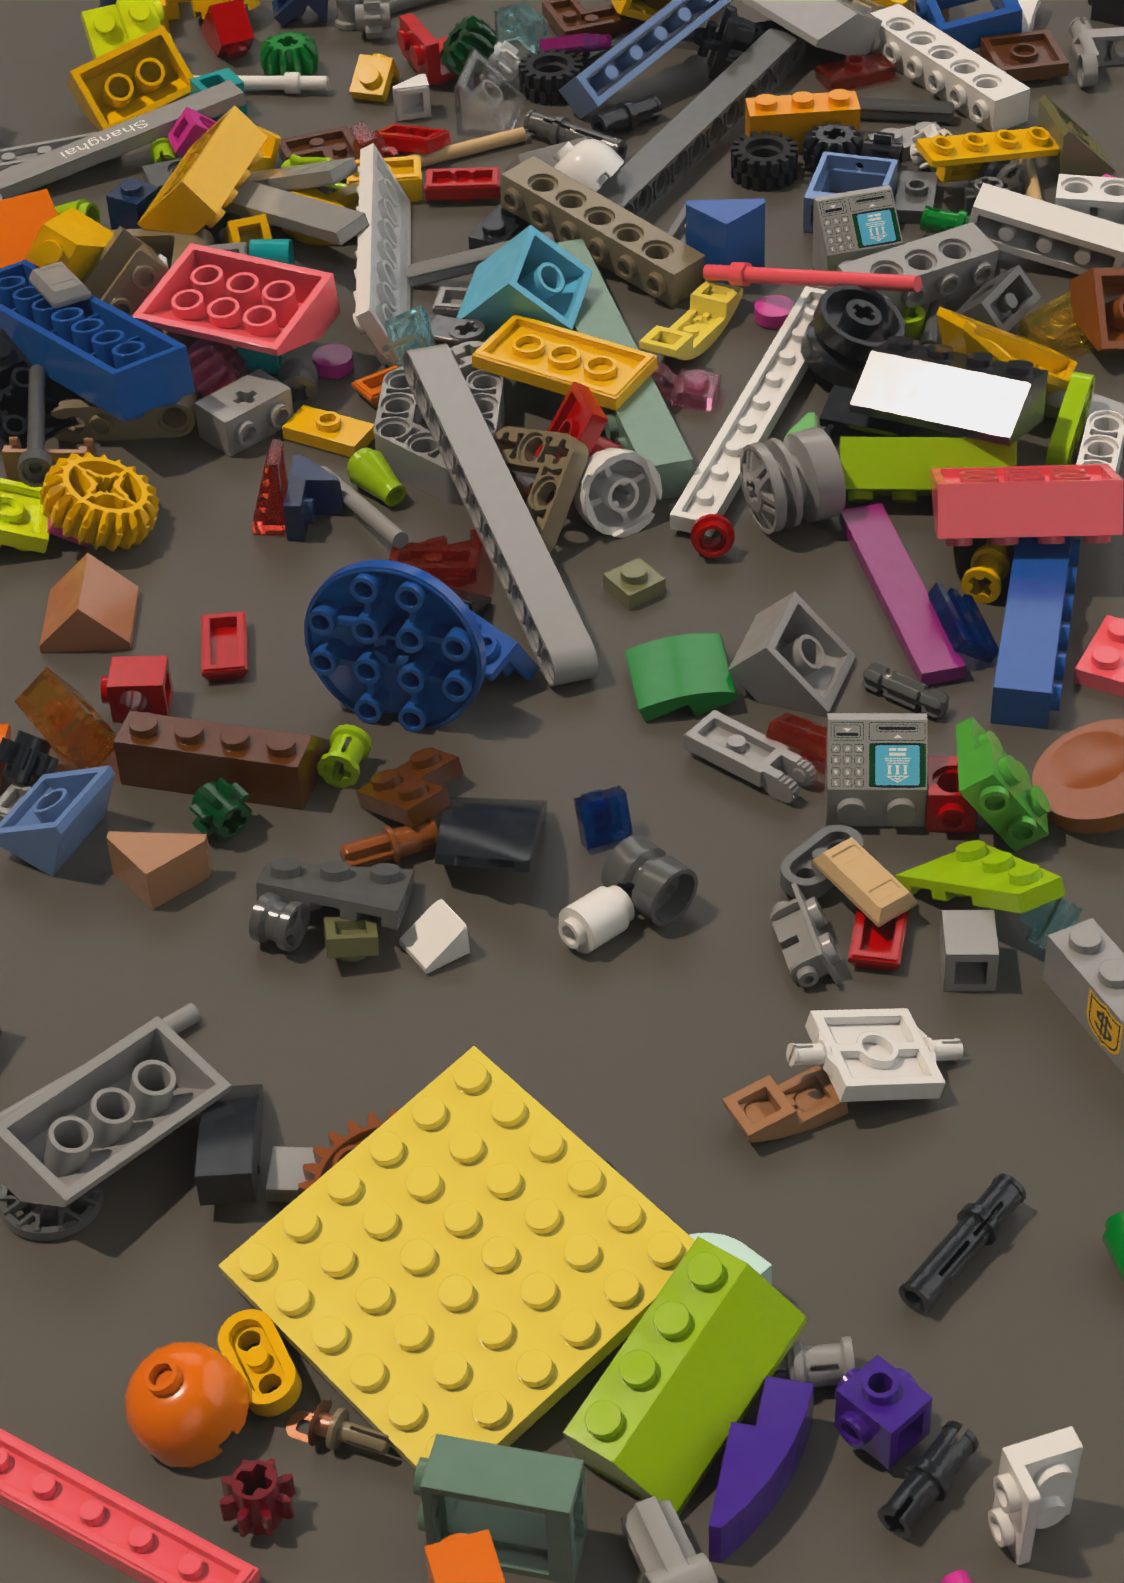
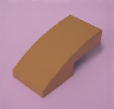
M819 1065L779 1085L768 1075L722 1099L723 1106L750 1143L796 1135L848 1114L847 1102H840L828 1075Z

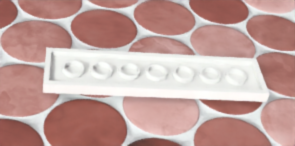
M374 143L360 149V166L357 167L359 174V186H357L359 205L356 206V211L366 214L369 226L357 234L358 243L355 248L357 268L354 269L356 290L353 292L356 301V311L353 313V320L358 331L362 335L367 334L373 342L374 352L382 365L388 364L389 367L403 363V353L405 350H408V342L410 340L411 284L407 277L408 266L411 264V201Z

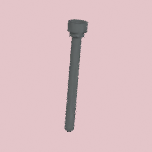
M39 364L33 365L29 370L27 450L18 459V477L21 482L30 487H42L46 473L53 466L51 456L44 451L46 371Z

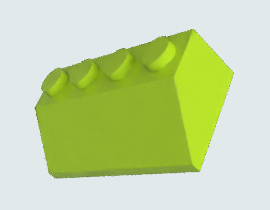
M840 437L838 455L844 472L846 495H848L849 502L867 503L873 502L874 496H891V502L915 503L918 502V496H932L930 468L1017 466V441L1007 446L974 438Z
M698 1236L563 1431L575 1457L584 1460V1465L642 1500L654 1496L658 1500H670L679 1517L725 1448L731 1422H742L762 1392L766 1376L772 1377L807 1324V1317L748 1263Z

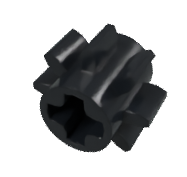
M877 131V134L874 133L873 140H864L861 156L898 160L897 172H899L903 159V143H894L895 133Z
M21 730L18 731L15 741L3 737L0 743V761L4 762L5 765L1 775L32 787L38 781L39 776L54 773L59 759L48 755L53 743Z

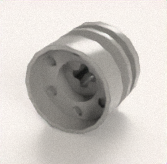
M812 427L788 434L783 442L776 438H770L763 443L755 442L742 448L740 455L742 490L754 522L764 533L769 535L783 530L784 527L787 529L794 528L800 525L802 519L813 523L842 513L846 500L844 472L838 452L831 438L823 429Z

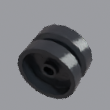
M838 285L827 289L820 297L813 314V320L809 323L801 340L800 352L805 363L819 377L837 386L856 389L871 350L887 341L890 337L904 336L905 321L899 309L879 293L857 285Z

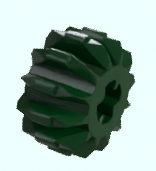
M474 15L463 18L460 23L455 25V28L449 33L447 40L443 43V49L440 52L441 64L447 67V70L453 75H458L462 79L474 77L476 72L481 71L483 65L488 62V58L494 52V46L497 43L496 31L490 28L487 22L482 19L479 20Z

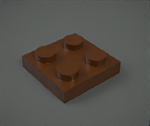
M1049 29L980 37L979 50L984 59L1019 82L1036 79L1050 81L1055 79V77L1068 76L1069 61Z

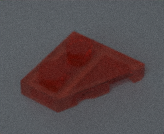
M476 529L470 530V540L448 544L447 538L444 535L429 538L423 542L407 543L400 549L392 546L389 560L419 568L449 587H463L468 584H477L484 546Z

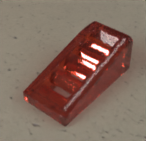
M272 439L271 445L268 448L251 526L252 534L284 535V532H286L283 504L288 478L284 446L281 439Z

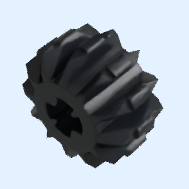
M826 122L825 126H813L812 131L805 133V140L803 141L805 168L812 170L814 175L823 151L861 156L864 143L863 133L855 130V126H843L841 122L838 124ZM856 163V166L861 168V163Z

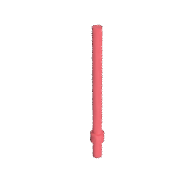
M732 262L730 265L706 264L703 268V278L705 280L727 281L732 286L748 287L751 283L830 288L838 285H857L871 290L918 293L922 286L921 277L915 275L753 267L749 262Z

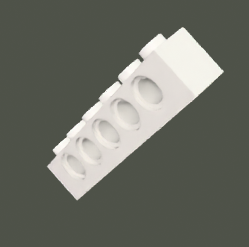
M900 4L870 13L882 20V24L870 49L871 53L941 100L954 103L956 110L989 132L1008 129L1028 121L1029 87Z

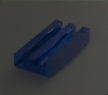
M936 582L927 595L953 650L980 661L992 663L999 653V648L973 596L965 593L961 598L958 590L950 588L947 592L944 585Z

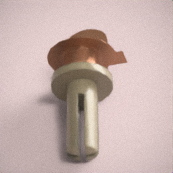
M331 1398L329 1401L326 1399L322 1400L314 1413L299 1410L293 1413L287 1421L286 1431L288 1435L307 1442L310 1446H314L319 1436L326 1438V1447L331 1450H337L342 1442L368 1451L386 1455L391 1447L388 1435L349 1422L350 1415L347 1409L339 1408L334 1415L330 1414L329 1411L333 1404ZM301 1419L310 1421L308 1435L296 1431L297 1424Z

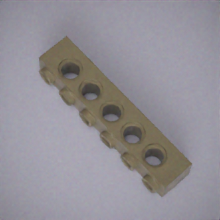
M535 156L530 157L502 174L501 207L543 232H551L553 237L560 242L583 238L594 262L666 305L673 307L690 296L703 284V268L706 255Z

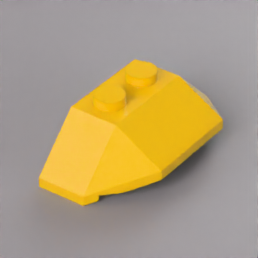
M939 307L936 316L942 344L951 346L953 352L963 354L985 352L991 354L993 360L1003 362L1012 360L1029 361L1033 363V368L1048 370L1046 394L1067 389L1071 374L1077 365L1076 361L1052 348Z

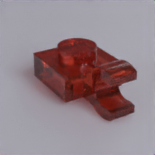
M362 121L349 128L360 149L374 143L383 158L400 157L395 147L387 146L381 134L377 130L371 132Z

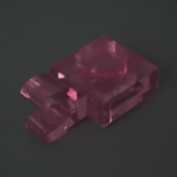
M659 362L658 368L651 375L652 378H657L661 381L655 382L662 397L671 398V405L709 412L713 409L721 386V375L707 373L700 369L688 370L682 368L679 375H676L667 365Z

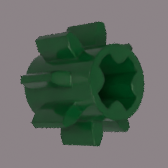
M219 778L218 782L213 781L204 784L196 791L192 805L189 808L197 816L192 825L200 833L207 834V837L212 834L219 842L223 841L224 838L236 837L247 827L250 814L253 811L245 804L250 797L249 793L237 782L230 785L223 778Z

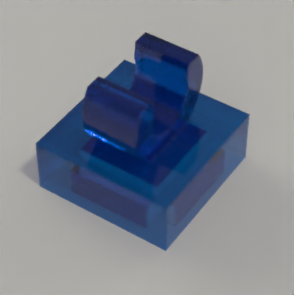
M621 786L606 790L598 789L581 794V797L574 798L580 840L587 850L621 841L633 835L627 793Z

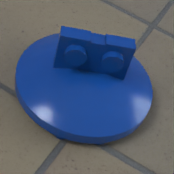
M360 561L349 564L333 573L324 581L309 603L304 621V638L310 666L331 694L344 706L356 713L361 721L373 724L381 718L384 712L399 714V723L407 731L419 732L423 728H438L450 723L463 714L478 694L484 681L487 661L482 633L469 610V605L465 604L452 589L431 574L397 561Z

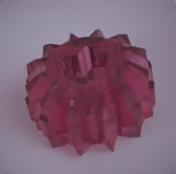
M201 339L192 344L187 351L196 392H200L204 397L250 374V371L245 367L246 360L241 358L238 354V349H234L231 345Z

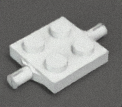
M908 1008L812 1010L805 1024L812 1043H790L786 1050L787 1062H789L791 1067L819 1065V1067L823 1068L840 1102L940 1098L946 1082L936 1061H960L963 1057V1044L960 1043L961 1040L959 1038L932 1040L917 1027Z

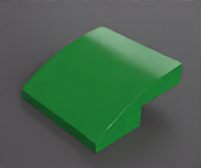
M691 633L670 636L625 650L638 710L645 722L688 704L694 715L699 716L739 699L733 676L727 671L730 664L720 633Z

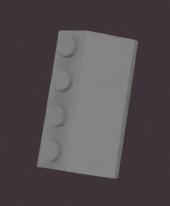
M739 0L815 47L864 61L867 59L882 24L881 19L870 14L872 7L857 0H852V3L849 0Z
M156 1016L0 1120V1181L21 1202L66 1207L229 1093L232 1085L160 1017Z

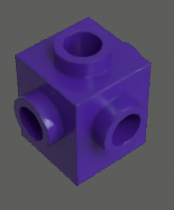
M879 1355L875 1356L860 1370L854 1368L847 1372L838 1383L835 1390V1427L849 1445L857 1449H864L888 1470L930 1434L933 1397L922 1390L907 1371L894 1368Z

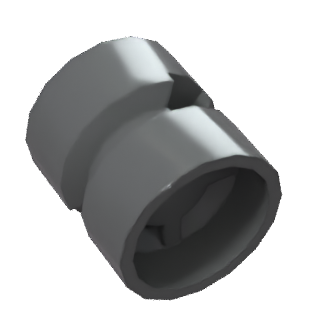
M631 835L622 840L608 856L602 869L601 880L603 886H619L628 894L636 911L657 926H667L683 915L692 903L697 892V874L673 856H665L666 852L643 835Z

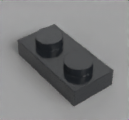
M500 203L468 236L469 249L472 250L509 241L532 224L501 207Z

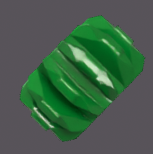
M293 30L290 33L280 32L277 36H268L267 40L261 43L260 62L264 76H284L285 72H300L301 76H312V74L318 71L319 64L318 47L315 39L308 37L307 33L297 34Z

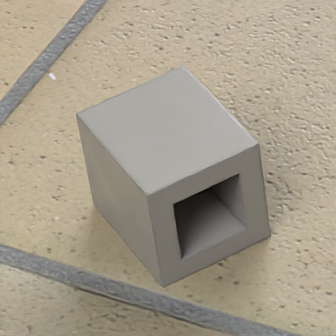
M942 910L939 952L943 991H996L999 948L994 910Z

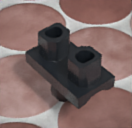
M726 5L717 32L718 24L711 20L708 21L706 28L701 27L694 30L692 40L699 46L697 54L701 57H707L709 50H711L707 60V64L711 67L709 72V78L716 79L744 53L730 49L732 42L750 45L754 36V22L739 17L737 7Z

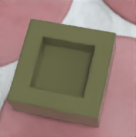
M638 557L604 573L603 588L627 609L631 610L665 594L666 580Z
M363 915L358 921L342 919L340 917L324 918L327 958H338L342 961L354 962L360 961L366 956L379 955L375 916Z

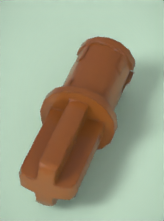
M432 817L414 827L406 825L391 829L389 826L382 828L381 834L343 844L340 847V855L342 861L356 867H369L390 860L393 864L400 863V858L421 851L436 849L439 831Z

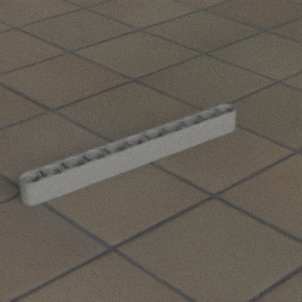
M447 344L405 350L403 353V367L409 388L548 685L553 687L597 677L598 659L593 642Z

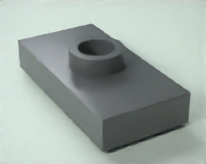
M900 171L895 201L898 221L900 223L920 224L925 206L934 208L938 185L936 172Z

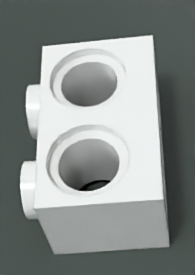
M1059 174L1055 204L1124 225V178Z

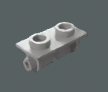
M795 882L791 886L796 898L789 902L780 901L776 903L770 915V921L774 927L779 944L784 949L782 952L791 979L802 987H811L818 982L820 977L830 974L838 986L842 983L834 963L842 959L829 932L823 934L821 931V927L828 924L825 914L815 896L806 900Z

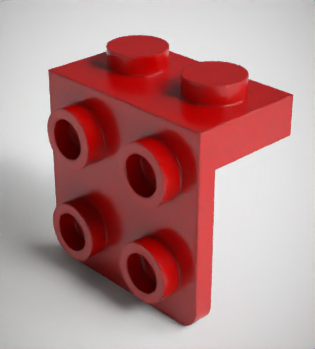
M413 13L399 16L400 30L396 34L397 42L402 55L419 74H425L429 84H444L449 79L459 77L458 75H453L447 70V67L441 64L440 52L443 49V43L448 37L435 39Z

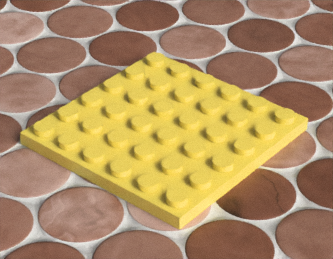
M473 1046L218 1266L223 1276L256 1310H261L269 1315L277 1331L375 1430L388 1435L391 1447L416 1470L420 1457L429 1458L436 1434L504 1446L512 1445L632 1333L695 1240L478 1048Z

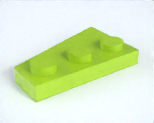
M981 840L961 843L955 848L956 851L895 875V878L908 891L912 892V895L923 888L931 890L932 898L936 900L949 901L954 897L971 896L973 906L1020 914L1066 896L1061 876L1047 871L1037 864H1031L1015 857L1009 852L992 847Z

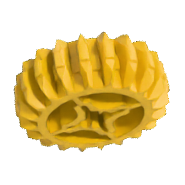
M86 452L81 457L71 453L68 459L59 458L56 465L51 466L49 472L46 473L40 492V504L43 505V515L51 519L50 526L62 528L63 537L73 536L78 539L79 545L86 542L92 544L95 550L99 546H105L114 552L117 546L129 550L132 544L141 545L143 539L149 536L150 530H153L159 511V499L155 496L156 488L148 484V477L137 475L136 467L122 465L121 459L117 461L107 459L105 454L101 457H94L90 452Z

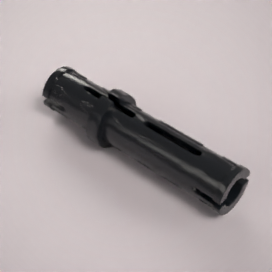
M999 1174L975 1203H968L957 1214L958 1223L940 1244L934 1248L905 1284L903 1283L899 1287V1295L910 1309L920 1314L929 1312L937 1299L955 1278L962 1273L984 1245H992L1001 1235V1225L1026 1199L1025 1189L1020 1182L1008 1174Z

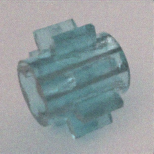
M1059 898L1022 913L1019 921L1030 927L1025 940L1046 950L1047 935L1080 923L1078 919L1083 909L1063 898Z

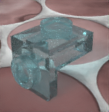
M527 2L498 8L494 11L495 31L498 42L503 43L505 40L509 42L518 39L530 53H537V50H540V39L546 37L547 26L544 18L539 16Z
M420 305L385 321L389 344L382 347L383 356L399 368L403 366V353L405 350L435 345L428 312Z

